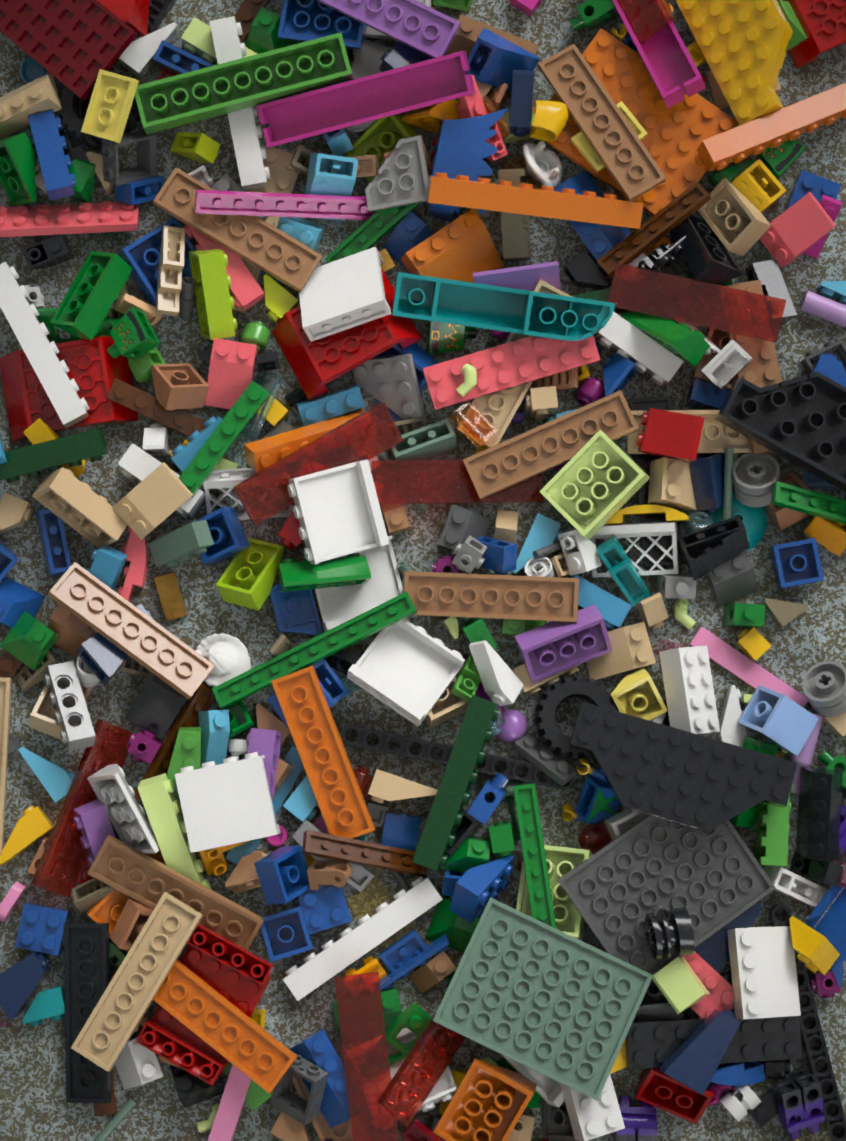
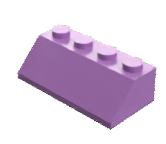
M558 261L473 273V283L534 291L541 279L561 290Z
M595 604L579 610L577 622L551 621L514 636L532 683L612 652L604 618Z

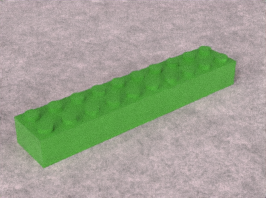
M340 32L137 86L135 98L143 128L146 134L351 81L353 76L342 33Z

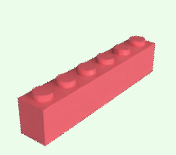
M182 222L188 238H193L196 242V250L220 249L223 250L224 254L226 253L228 258L226 273L231 279L229 291L233 295L236 308L241 307L243 311H246L265 298L264 291L237 254Z

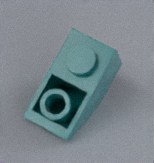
M63 985L38 992L23 1017L22 1023H29L30 1026L42 1024V1019L51 1017V1021L64 1018L65 991Z

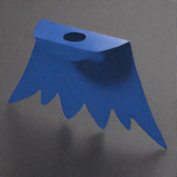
M507 109L477 117L443 120L437 134L430 168L431 176H435V172L447 173L448 178L456 179V175L469 176L471 181H477V176L493 175L492 169L482 158L495 154L498 149L485 140L497 133V131L489 128L505 114ZM478 209L482 214L485 215V210Z
M833 886L829 888L807 918L806 925L813 929L843 887ZM846 888L842 890L814 928L815 931L825 936L840 954L831 966V970L840 988L843 982V961L846 962Z

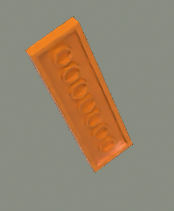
M312 665L272 680L273 688L329 834L353 839L374 831V823L314 666Z
M178 960L153 999L269 1094L272 1093L298 1057Z

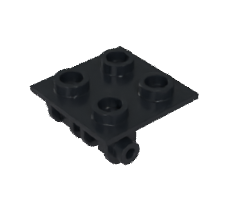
M686 236L682 237L672 247L667 243L659 245L639 262L638 270L647 275L643 280L644 282L651 276L653 278L657 277L663 270V266L669 267L676 258L674 256L683 249L684 246L681 244Z

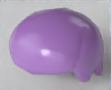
M513 709L502 712L497 722L494 721L493 724L494 735L501 742L505 743L516 742L526 734L528 728L526 717L520 711Z

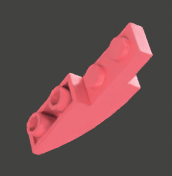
M472 75L476 94L460 97V103L456 104L461 119L487 114L474 75ZM497 122L489 128L497 131V133L485 140L498 149L495 154L487 157L490 162L508 155Z
M128 526L127 534L130 536L128 542H124L121 552L128 555L126 562H130V566L126 565L123 578L126 579L123 587H119L118 594L128 602H131L135 586L144 589L148 568V547L146 536L141 540Z

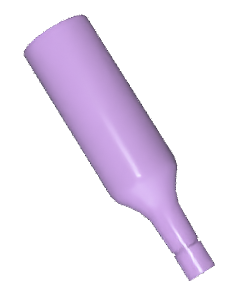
M809 290L806 292L800 306L801 311L846 327L845 304Z
M814 713L812 714L819 718L814 730L811 732L799 755L791 754L790 761L798 763L793 779L792 793L796 794L800 783L801 766L810 767L823 721V716Z

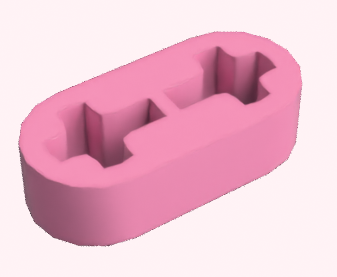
M15 882L0 904L1 922L8 918L26 890V887L19 882Z

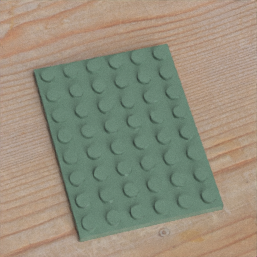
M490 897L433 1021L598 1101L653 975Z

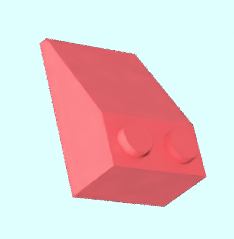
M809 192L770 222L771 227L759 239L782 269L798 259L836 225L814 195Z
M214 338L207 382L209 388L205 399V406L227 410L233 407L254 378L257 361L256 355H258L257 345Z

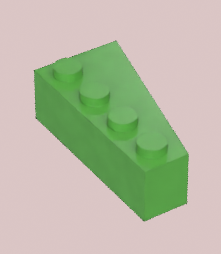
M179 727L166 776L172 780L174 785L173 795L175 800L178 799L179 802L180 798L175 774L181 773L180 768L193 766L194 770L201 768V727Z
M790 794L787 806L783 808L763 802L758 803L759 811L757 814L754 857L761 865L787 866L788 836L790 832L789 814L791 813L792 806Z

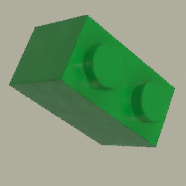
M512 820L490 823L489 832L493 854L498 853V856L511 855V852L516 847Z

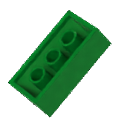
M91 251L50 323L80 339L92 340L97 335L101 323L108 316L112 304L119 297V292L124 283L128 281L133 268L116 253Z
M642 308L621 314V317L675 356L694 367L710 347L704 340L706 336L695 329L692 332L688 325L683 322L679 325L676 319L671 316L666 318V315L658 309L652 311L648 308Z
M360 553L348 554L347 557H337L319 562L316 565L310 564V561H307L306 558H304L303 562H295V559H286L282 561L283 564L278 565L280 593L366 584L371 579L366 555L360 556Z

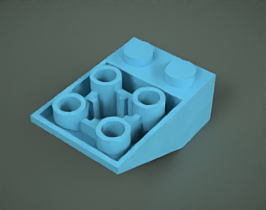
M310 152L305 194L351 196L356 180L358 159ZM328 219L335 221H344V219Z
M280 217L276 227L314 251L317 250L325 227L301 217ZM261 269L260 274L264 276L267 272ZM268 274V275H269L271 278H273L275 281H278V282H280V283H283V282H281L280 280H278V279H276L275 277H273L272 275Z

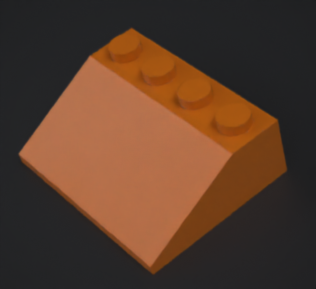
M473 208L406 252L400 259L410 274L473 283V273L498 270L504 266L485 224Z
M475 1058L433 1133L446 1141H507L531 1100L537 1084L517 1072Z

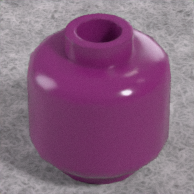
M597 377L584 380L576 391L578 404L584 407L604 398V382Z

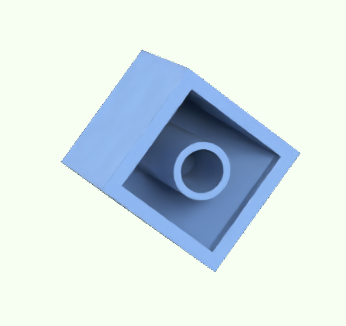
M758 685L738 723L769 742L778 745L784 751L798 756L819 718L787 696Z

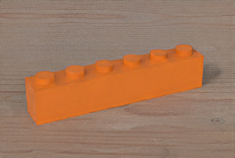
M363 409L244 444L247 463L258 473L375 437L373 417Z

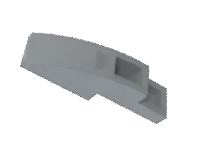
M305 820L292 837L303 847V835L306 830L324 832L308 820ZM312 856L316 861H338ZM348 863L352 868V875L348 883L361 892L374 877V872L364 865Z

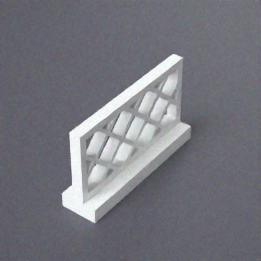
M290 465L277 466L258 473L252 468L213 470L203 483L207 515L212 513V509L216 505L221 508L228 507L221 502L228 495L235 500L229 507L234 508L239 503L246 508L243 513H237L239 520L289 517L293 511V499L288 493V488L282 494L273 488L280 484L289 485V479H291ZM255 486H263L266 490L261 495H258L252 489ZM234 487H240L245 490L239 497L231 492ZM218 488L223 493L216 498L210 494L209 489ZM269 492L278 497L272 504L264 499ZM248 493L256 498L251 505L242 500ZM282 500L289 506V510H279L275 506ZM259 502L268 507L263 512H258L254 509Z
M677 521L603 525L590 538V541L595 545L596 539H605L607 541L608 538L613 536L617 540L619 538H626L632 543L625 551L626 553L633 546L643 553L636 562L630 558L633 565L639 570L640 576L679 574ZM672 535V545L666 550L658 541L662 536ZM651 536H659V537L655 540V539H653ZM630 537H637V538H636L635 541H633ZM641 537H648L653 542L646 551L636 544ZM654 545L664 552L657 562L647 554ZM672 548H673V556L669 553V551H670ZM668 555L673 560L674 569L665 570L659 562ZM644 556L654 563L650 570H643L637 565ZM597 568L592 569L593 578L612 577L609 574V570L597 573Z

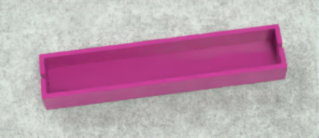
M612 0L667 109L685 100L684 95L687 94L688 97H691L706 89L702 76L661 0Z
M459 51L257 105L261 125L270 123L269 128L263 129L267 148L476 94L472 75H467L466 71L470 70L466 51Z

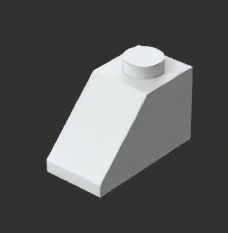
M151 424L150 428H144L143 450L151 456H169L168 430L162 424Z

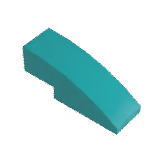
M615 536L597 546V554L609 569V574L632 606L651 596L644 581Z

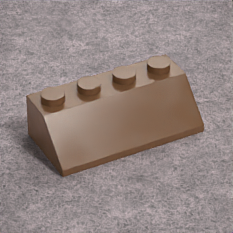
M461 14L458 20L461 26L450 44L446 55L466 51L468 59L484 28L534 55H537L539 45Z

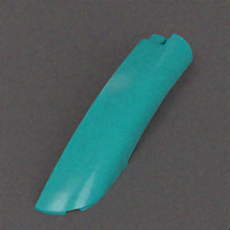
M397 272L392 315L566 341H578L593 336L608 323L613 314L615 303Z

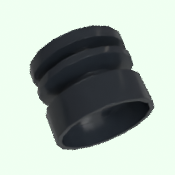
M685 907L669 910L668 920L662 911L657 912L656 916L653 912L646 914L645 936L654 960L662 959V955L665 958H670L672 947L677 956L694 953V932L689 913Z

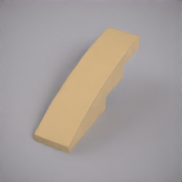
M163 226L157 283V314L178 316L179 295L182 290V270L184 268V228Z

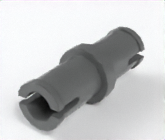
M192 277L182 278V290L179 295V317L182 320L193 318V304L196 301V297L194 295L195 279Z

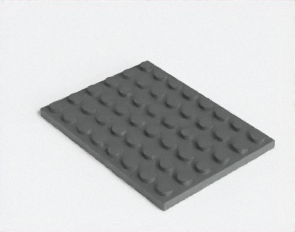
M649 815L557 880L605 952L652 975L656 974L675 958L682 956H677L672 947L670 958H665L663 955L660 960L652 958L645 936V917L647 913L653 912L656 916L657 912L662 911L668 920L669 910L685 907L691 919L696 947L776 889L729 820L708 832H704Z

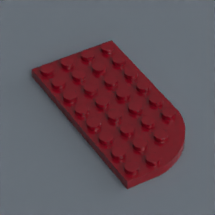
M0 0V31L83 101L93 91L99 69L109 71L138 35L137 32L97 0Z

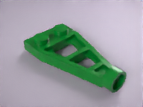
M58 308L37 309L40 314L36 316L39 323L44 322L50 333L46 335L49 342L54 341L55 344L82 340L76 336L69 338L60 337L59 328L50 323ZM105 318L95 337H112L109 326L113 328L120 319Z
M413 1003L397 1016L365 1058V1061L358 1067L360 1073L367 1080H371L379 1071L429 1045L444 1032L443 1026L434 1022L432 1016L416 1003ZM404 1028H408L417 1036L416 1039L407 1044H402L396 1039L397 1035ZM388 1044H391L398 1050L388 1057H384L381 1054V1051Z

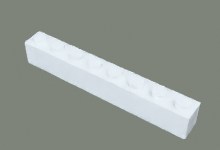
M234 16L209 21L218 64L247 56L245 44L240 43L239 38L240 35H243L241 23H236ZM254 106L227 113L243 191L267 187V180L271 179L269 166H264L263 159H267L265 146L260 145L259 138H263L261 125H256L255 118L259 117L257 107Z
M4 262L0 264V307L63 425L68 428L89 417L87 410L90 408L84 397L79 398L77 391L80 389L74 378L69 379L67 372L70 370L65 361H60L56 354L59 353V350L54 341L49 342L46 335L50 333L44 322L39 323L36 316L40 314L34 303L31 305L28 303L26 298L29 297V294L24 285L19 286L16 280L19 278L14 266L9 267Z
M422 876L411 883L413 887L406 892L402 889L393 896L395 900L390 904H387L385 901L375 908L377 913L371 917L367 914L359 919L357 927L354 929L348 927L339 934L341 936L340 939L335 942L332 939L321 946L323 950L316 955L312 952L305 957L303 965L297 967L295 964L285 971L287 976L283 980L296 1000L299 1001L442 901V896L429 877L425 879Z

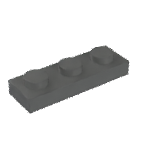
M527 733L514 743L513 749L561 786L576 776L577 769L530 733Z

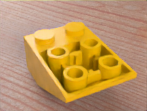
M760 159L731 182L762 214L778 202L787 191Z

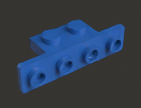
M413 929L381 951L379 956L390 972L374 984L376 992L386 991L393 985L395 980L407 977L417 965L422 966L435 953H442L449 944L448 936L444 934L427 945L417 930Z

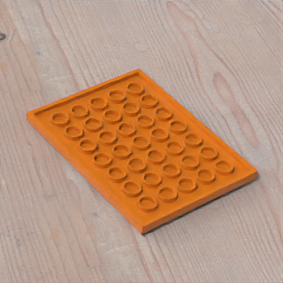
M601 28L582 55L615 104L617 105L622 101L648 133L647 137L641 141L666 176V182L638 197V201L644 203L643 210L654 216L690 186L699 182L707 171L697 151L701 142L738 127L739 124L737 120L697 93L691 97H688L687 94L684 95L685 100L667 109L640 55ZM555 93L549 100L561 102ZM568 113V120L558 138L554 141L544 142L625 197L606 167L596 173L573 145L571 138L581 130Z

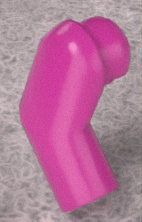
M712 1083L708 1091L714 1093V1097L709 1105L717 1104L723 1092L733 1089L734 1086Z

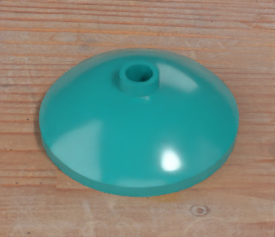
M732 489L731 518L738 515L741 517L750 548L745 550L748 551L754 548L765 535L767 529L766 510L764 506L749 507L741 504L735 498ZM723 506L718 508L719 511L713 513H706L705 510L703 518L704 527L723 521Z

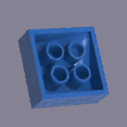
M175 217L118 253V256L133 268L130 273L149 304L156 307L158 269L163 226L182 228ZM186 233L182 278L192 277L188 251H196Z

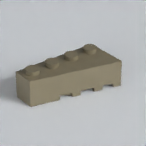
M524 168L498 170L499 180L511 181V186L520 187V183H528V174ZM499 212L501 214L499 235H502V243L499 244L500 256H503L505 261L531 260L530 215Z

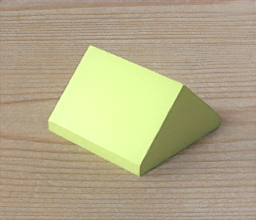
M684 957L675 958L652 977V980L677 1014L710 995Z

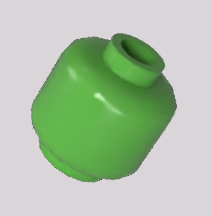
M253 321L244 326L240 342L257 345L259 354L267 348L270 331L264 323Z

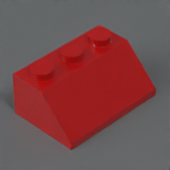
M645 1068L639 1078L635 1098L697 1124L714 1097V1093L705 1090L702 1095L662 1073L657 1068Z

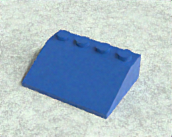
M284 0L278 38L306 42L341 32L345 47L361 49L367 26L316 0Z

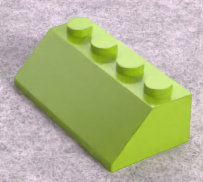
M220 249L188 251L192 278L195 279L194 294L196 297L200 335L209 340L236 336L237 321L235 317L233 318L232 314L234 300L229 293L231 279L226 273V266H228L226 253L224 254L223 250Z

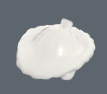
M544 141L538 144L525 143L522 148L528 174L534 180L540 181L542 185L556 188L562 180L563 170L559 157L556 156L554 151L546 148Z
M215 633L212 636H207L195 650L215 665L204 680L209 686L216 687L251 669V660L247 648L240 639L229 634Z

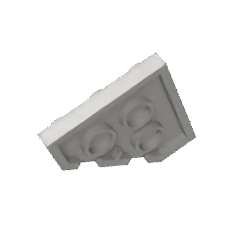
M421 135L400 139L389 158L385 160L378 170L376 177L369 183L365 189L369 212L426 202L429 177Z
M412 353L373 357L352 369L355 383L402 419L418 418L425 415Z

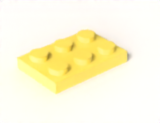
M99 69L81 132L120 143L139 81Z
M622 101L617 104L618 108L639 139L643 140L647 137L648 133ZM581 131L571 138L573 145L596 173L605 168Z

